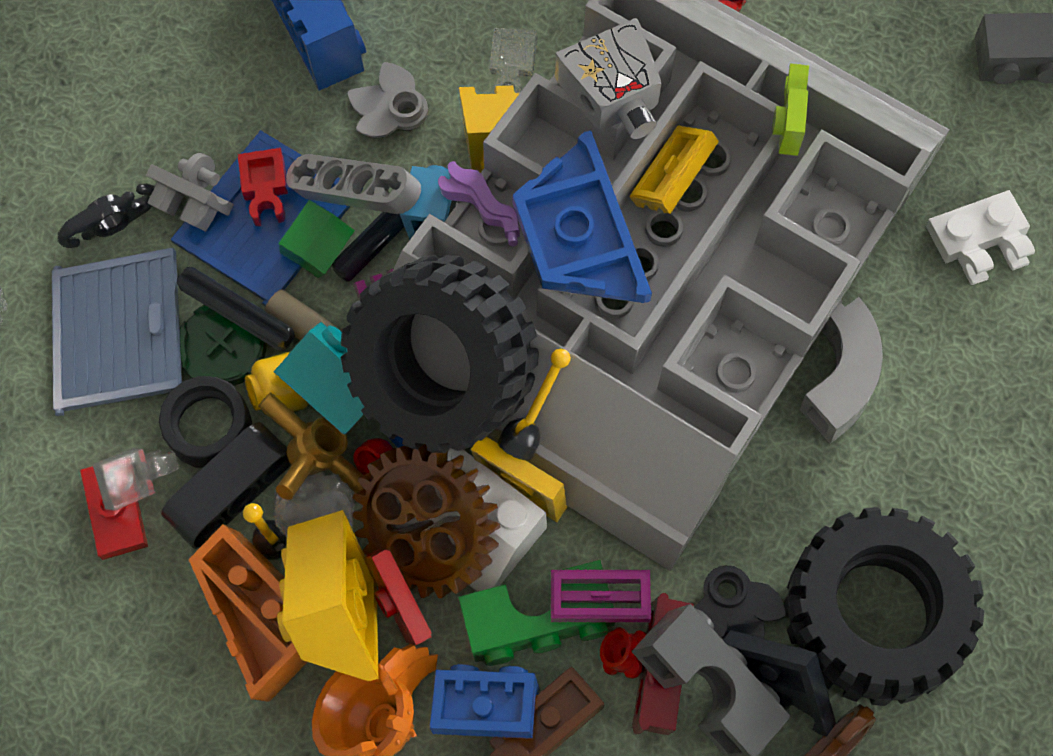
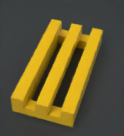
M678 125L629 196L634 204L641 208L647 205L650 210L657 211L660 207L663 213L671 214L719 141L714 133L709 130Z

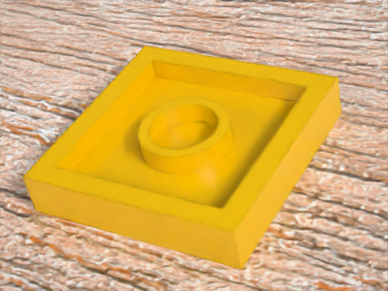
M487 436L482 441L478 440L471 448L474 460L486 466L544 510L547 517L555 522L559 521L567 509L565 489L562 482L526 460L509 455L499 447L498 443Z

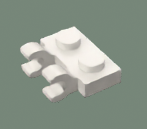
M1010 190L930 218L926 225L945 264L958 259L971 285L988 280L989 276L986 271L994 268L993 261L985 249L998 245L1012 271L1029 265L1030 262L1027 256L1035 253L1032 242L1026 236L1030 225Z

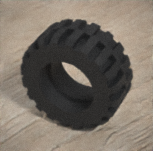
M447 254L440 259L435 255L422 257L412 263H407L365 288L360 293V300L352 304L346 316L347 322L350 325L342 329L341 346L347 348V353L341 356L343 373L349 372L351 382L347 384L353 398L359 397L364 405L361 411L369 421L377 420L382 425L379 430L389 438L394 439L397 436L403 438L402 444L406 447L418 450L422 445L426 444L427 451L431 453H446L449 449L460 451L471 447L478 440L482 441L517 412L524 403V396L531 391L536 379L530 371L538 365L539 351L537 348H530V341L536 338L537 335L533 322L526 323L522 312L527 309L520 296L513 299L506 291L510 287L507 281L500 275L493 279L486 275L488 267L475 260L464 266V259L461 256ZM416 314L430 316L444 323L457 335L463 344L470 366V379L467 391L453 390L438 384L420 367L411 345V326Z
M879 507L864 508L859 517L856 518L850 512L836 518L831 527L824 526L814 535L808 547H805L787 585L789 591L784 601L785 616L790 619L787 633L791 644L798 643L799 647L816 652L826 687L830 689L834 684L844 690L842 697L855 702L861 697L870 699L871 705L886 706L894 700H898L900 704L916 700L924 693L929 694L964 665L963 661L973 652L979 640L975 633L983 626L985 611L977 607V602L984 594L981 581H971L969 574L975 568L970 556L965 554L959 557L953 549L958 544V541L949 532L941 537L931 530L935 525L934 521L924 516H921L918 522L908 520V510L892 508L888 516H882ZM863 566L886 567L900 573L914 585L923 600L926 611V626L921 636L914 643L901 649L877 647L859 638L847 626L838 608L837 591L842 579L851 570Z

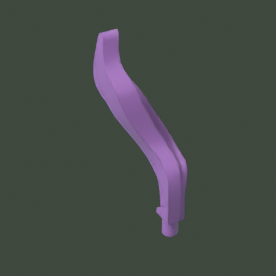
M450 162L448 164L450 179L448 180L445 176L438 178L442 195L448 200L473 204L485 224L504 228L509 246H517L520 228L514 208L502 204L494 198L486 180L479 171L462 169L456 162Z

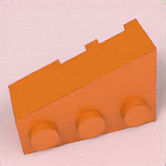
M222 524L189 558V562L213 615L217 616L228 640L226 645L231 656L236 658L247 684H245L250 698L269 702L307 663V661L301 660L292 641H284L278 627L277 614L283 611V599L280 593L279 582L285 577L241 532Z

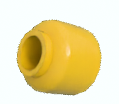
M290 352L264 358L253 364L251 374L245 377V384L254 410H262L258 405L270 392L293 412L303 410L309 405L306 400L273 372Z

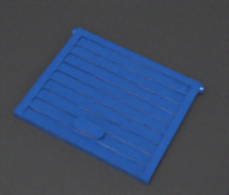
M261 130L242 152L249 153L281 148L284 155L286 174L291 164L298 157L302 156ZM237 158L221 177L217 185L210 191L216 194V196L234 204L229 216L217 211L206 232L184 222L171 238V241L264 300L262 304L266 307L269 299L277 291L285 290L302 268L299 264L280 254L278 243L309 199L302 197L288 187V194L277 196L285 210L284 222L278 223L275 211L273 209H266L260 215L261 226H255L249 213V205L252 200L245 201L242 194ZM337 177L334 183L332 184L331 188H333L341 178ZM311 200L339 219L342 218L350 207Z

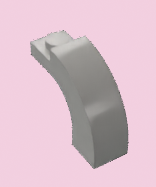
M860 297L856 298L846 307L842 304L841 299L821 331L828 338L834 349L836 368L829 377L805 394L800 407V411L830 444L851 428L860 418L876 388L881 373L883 353L880 333L871 312Z

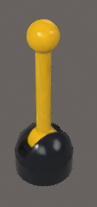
M559 348L552 352V365L526 418H516L510 421L504 427L498 439L499 447L515 458L531 460L539 446L540 432L534 422L561 368L566 367L570 363V354L565 349Z
M256 503L246 505L243 510L244 519L257 526L253 532V545L261 554L265 555L266 559L274 560L281 558V550L287 547L288 528L280 521L264 520L262 518L263 510L260 505ZM280 540L281 543L274 548L272 545Z

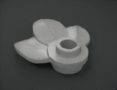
M384 62L379 73V85L355 88L347 93L354 111L362 116L356 126V131L367 137L381 138L390 135L397 129H415L422 125L428 116L427 101L422 94L415 90L413 75L406 69L393 63ZM405 108L414 109L413 112L408 114L400 113Z

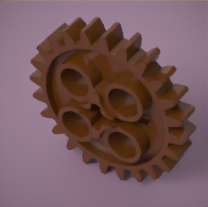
M426 444L422 445L418 450L402 445L397 449L393 448L381 454V458L367 465L370 472L358 479V482L364 489L353 494L352 497L356 502L363 505L362 508L351 513V517L363 522L364 527L354 532L356 537L367 538L369 542L362 550L364 555H368L377 549L390 550L410 591L418 586L421 598H426L433 592H435L439 599L451 591L455 594L459 593L482 576L481 571L493 562L488 554L499 546L495 539L488 536L501 528L500 523L488 519V514L497 509L498 506L495 503L484 502L482 498L490 490V486L481 485L477 487L473 481L477 477L479 470L475 468L465 473L462 470L463 455L448 461V451L446 453H431L427 451ZM435 488L440 492L442 499L437 495ZM455 511L458 512L460 515L453 517L447 516L436 523H434L433 520H430L432 518H436L448 512ZM413 518H416L417 521H421L413 523L405 528L394 529L391 526L396 524H405ZM448 535L453 538L455 545L450 541Z

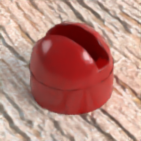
M371 438L365 441L354 452L353 458L357 469L363 475L369 473L367 465L381 458V454L393 449V447L382 438Z

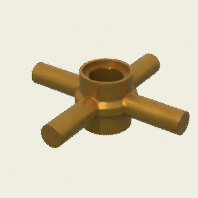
M271 392L260 402L258 407L293 437L287 446V456L292 466L276 487V492L281 498L286 500L292 499L308 475H314L319 471L328 469L355 493L364 489L358 482L359 477L363 476V474L341 455L345 452L348 445L346 434H342L325 417L318 418L314 422L305 423Z

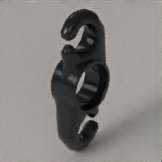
M148 183L139 184L136 187V192L143 196L138 199H134L135 195L133 192H125L120 197L117 195H106L96 199L85 210L64 223L57 236L59 244L68 249L75 248L80 245L79 238L72 237L75 234L82 233L83 240H91L95 235L109 237L125 229L130 222L151 209L152 205L148 204V200L154 190V186Z

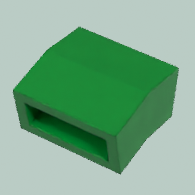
M308 200L278 243L280 254L299 264L315 277L320 278L326 274L355 230L331 212Z

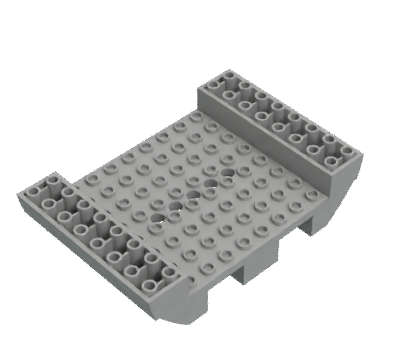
M589 0L585 6L584 32L579 42L634 18L638 19L661 79L658 105L649 110L656 122V127L649 134L639 139L631 138L622 122L605 130L596 129L559 85L555 74L550 80H547L535 73L484 140V169L481 174L486 180L494 198L500 203L514 208L512 195L526 182L539 177L543 168L556 156L560 159L573 148L582 133L591 130L638 256L647 258L652 264V269L645 273L652 292L651 301L646 303L628 301L624 308L611 310L604 306L601 300L602 297L542 289L520 223V237H517L518 245L514 247L509 246L504 228L488 226L483 222L473 204L459 201L445 222L431 214L427 216L403 248L393 271L422 257L435 255L440 259L448 254L461 256L464 259V266L475 260L488 267L486 275L493 279L500 275L510 284L506 291L513 299L520 296L527 308L522 312L525 322L532 321L537 337L530 341V348H537L539 351L538 365L530 371L536 379L531 391L524 396V403L517 412L487 437L498 443L504 427L510 421L516 418H526L552 365V352L559 348L567 350L570 354V363L566 367L561 368L534 422L539 428L540 442L533 458L526 461L564 484L566 505L671 571L719 496L728 475L898 209L901 210L943 145L950 129L718 0ZM790 63L809 65L806 130L798 156L779 154L780 135H772L775 107H784L785 79L789 74ZM678 125L709 130L714 133L719 142L712 153L719 155L724 164L718 168L702 166L689 186L698 191L700 195L698 201L685 203L679 200L671 214L663 213L660 207L657 211L650 210L647 205L641 208L634 204L629 196ZM659 221H667L675 227L677 233L670 238H661L653 233L651 226ZM416 314L411 326V345L420 367L438 384L453 390L467 391L470 379V366L463 344L457 335L444 323L430 316Z

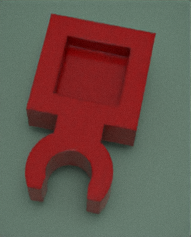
M275 148L238 154L241 190L245 201L252 200L249 205V213L255 226H261L260 215L266 209H273L275 211L278 223L284 222L285 210L281 200L277 197L288 194L282 149Z

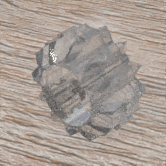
M319 471L313 476H307L290 500L281 498L275 492L273 516L280 533L285 535L287 539L289 526L341 510L344 511L350 526H353V506L355 503L348 483L342 482L339 474L326 476L323 471Z

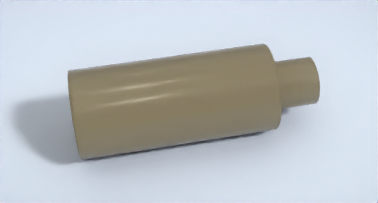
M283 289L277 291L269 299L264 309L267 313L292 327L295 337L300 341L320 322L327 327L331 325L341 331L335 324Z

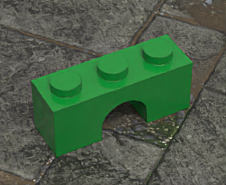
M596 560L562 570H603L601 560ZM506 584L459 596L475 662L485 660L486 666H495L509 662L514 659L513 652L532 648L533 653L536 654L555 650L562 646L560 640L577 635L580 636L581 641L594 640L609 633L608 627L615 626V622H551V609L539 616L524 615L512 605ZM561 584V591H609L607 584ZM561 603V608H614L613 603Z

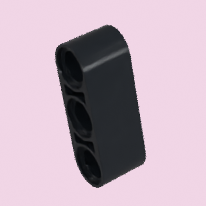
M256 422L250 425L166 502L161 512L162 517L192 548H200L222 524L227 526L244 510L246 505L256 499L288 469L291 463L287 456V447L263 423Z

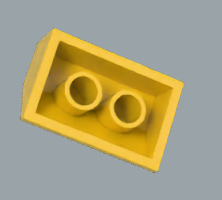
M337 511L289 526L287 531V548L281 550L285 578L279 582L280 593L283 599V611L278 612L277 621L282 638L285 642L292 641L303 661L368 682L378 679L377 602L374 597V592L377 591V584L363 558L365 555L344 511Z

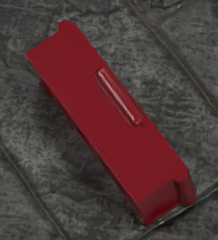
M666 593L660 594L651 603V622L647 624L646 634L653 629L668 611L688 604L693 606L694 604L669 599ZM643 664L639 677L632 722L633 732L641 734L644 731L669 735L676 730L682 685L664 689Z

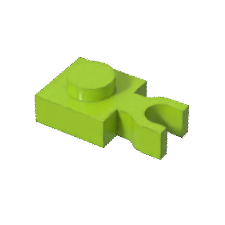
M793 63L789 65V74L785 79L784 107H775L772 123V135H780L779 154L798 156L806 130L809 65Z

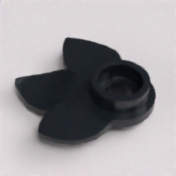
M730 565L719 566L707 575L703 585L704 598L694 607L704 612L711 619L714 625L713 630L721 639H724L730 630L764 638V622L779 620L786 615L783 601L774 588L768 584L750 581L741 569ZM723 583H729L734 586L736 595L732 598H724L720 595L718 587Z

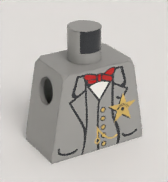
M637 18L556 52L555 78L596 129L605 130L622 122L631 138L639 139L649 134L656 127V122L649 110L658 105L661 79Z

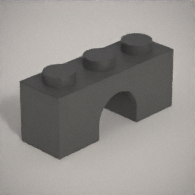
M691 604L668 611L631 652L664 689L686 684L695 673L705 678L711 687L713 702L709 713L700 722L698 727L724 756H758L791 717L779 704V696L771 687L760 682L746 667V659L737 649L727 645L713 630V622L704 612L694 608Z

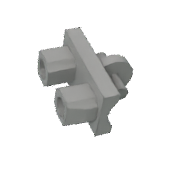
M197 153L189 158V160L181 159L178 163V170L183 172L182 178L153 164L150 165L146 176L157 182L150 195L148 204L174 216L185 195L189 199L179 219L205 232L217 211L229 216L234 204L204 189L208 184L211 186L217 185L220 178L214 172L215 164L210 156L204 153Z

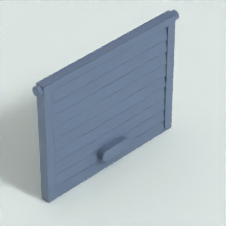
M174 248L62 268L61 266L53 267L52 342L53 410L55 411V416H64V411L169 393L182 383L178 285L176 283L177 258Z

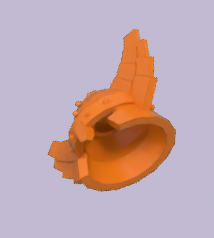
M409 644L403 648L394 647L378 663V679L369 682L336 671L325 683L319 694L312 716V736L319 753L324 756H394L402 750L411 737L417 736L414 731V709L411 695L421 680L436 670L438 654L429 655L428 647L426 646L416 648L415 645Z

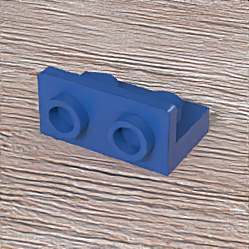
M465 664L453 665L450 667V670H436L430 720L431 732L441 735L533 738L535 698L539 694V685L535 673H528V670L516 666L501 667L499 672L480 671L475 666Z

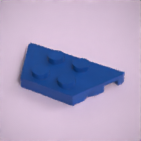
M591 130L586 131L578 137L577 144L560 159L556 156L543 168L539 177L529 180L512 195V203L542 289L639 303L649 302L652 296L650 286Z

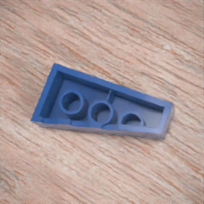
M271 0L319 91L364 71L361 55L366 53V48L341 0Z

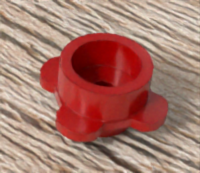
M621 627L609 632L600 646V658L603 662L604 671L609 675H615L617 672L624 673L630 679L638 677L642 671V663L631 651L647 634L641 630L636 631L634 634L628 633L626 629Z

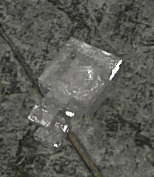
M136 448L129 449L93 464L105 509L118 510L155 494L152 480L179 469L174 451L162 454L161 450H155L144 455L143 449Z

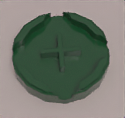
M205 305L200 306L193 311L194 315L189 318L187 323L184 321L180 327L181 366L191 379L198 376H211L227 381L233 386L243 383L245 377L251 374L253 364L265 358L267 343Z

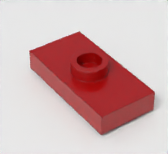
M126 457L81 469L80 472L98 557L105 560L148 547L130 461Z
M377 549L364 556L363 558L379 590L374 592L375 600L386 618L394 617L406 643L418 645L431 638L430 634L432 632L390 550Z

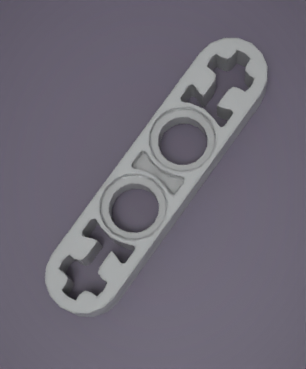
M304 154L291 164L286 174L288 187L306 199L394 214H402L410 210L416 204L421 193L420 182L407 170L400 166ZM340 174H342V177L339 180V182L333 188H331L335 179ZM373 177V180L369 187L363 193H361V190L365 183ZM389 187L393 189L391 193L388 192Z

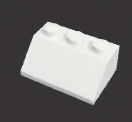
M449 449L448 461L463 455L462 470L465 473L475 468L479 470L477 477L473 481L477 487L481 485L490 486V490L482 498L484 502L497 504L498 508L488 514V519L500 523L501 528L488 535L499 543V546L488 554L493 560L492 564L481 571L482 576L469 586L477 592L500 586L546 530V512L486 466L474 460V457L466 451ZM435 488L437 495L442 499L440 492ZM454 511L444 513L441 516L432 518L430 520H433V522L436 523L444 517H453L460 515L458 512ZM413 518L405 524H396L392 526H394L396 529L405 528L413 523L421 521H417L416 518ZM448 535L450 541L455 545L453 538Z

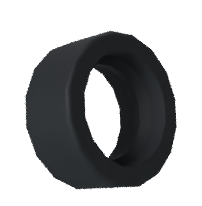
M198 376L183 381L169 392L161 405L158 423L164 441L182 462L195 468H203L242 431L252 425V419L242 395L231 383L218 377ZM206 398L219 399L225 402L233 416L232 425L227 434L216 443L204 447L187 443L181 436L179 429L180 419L185 410L195 402Z

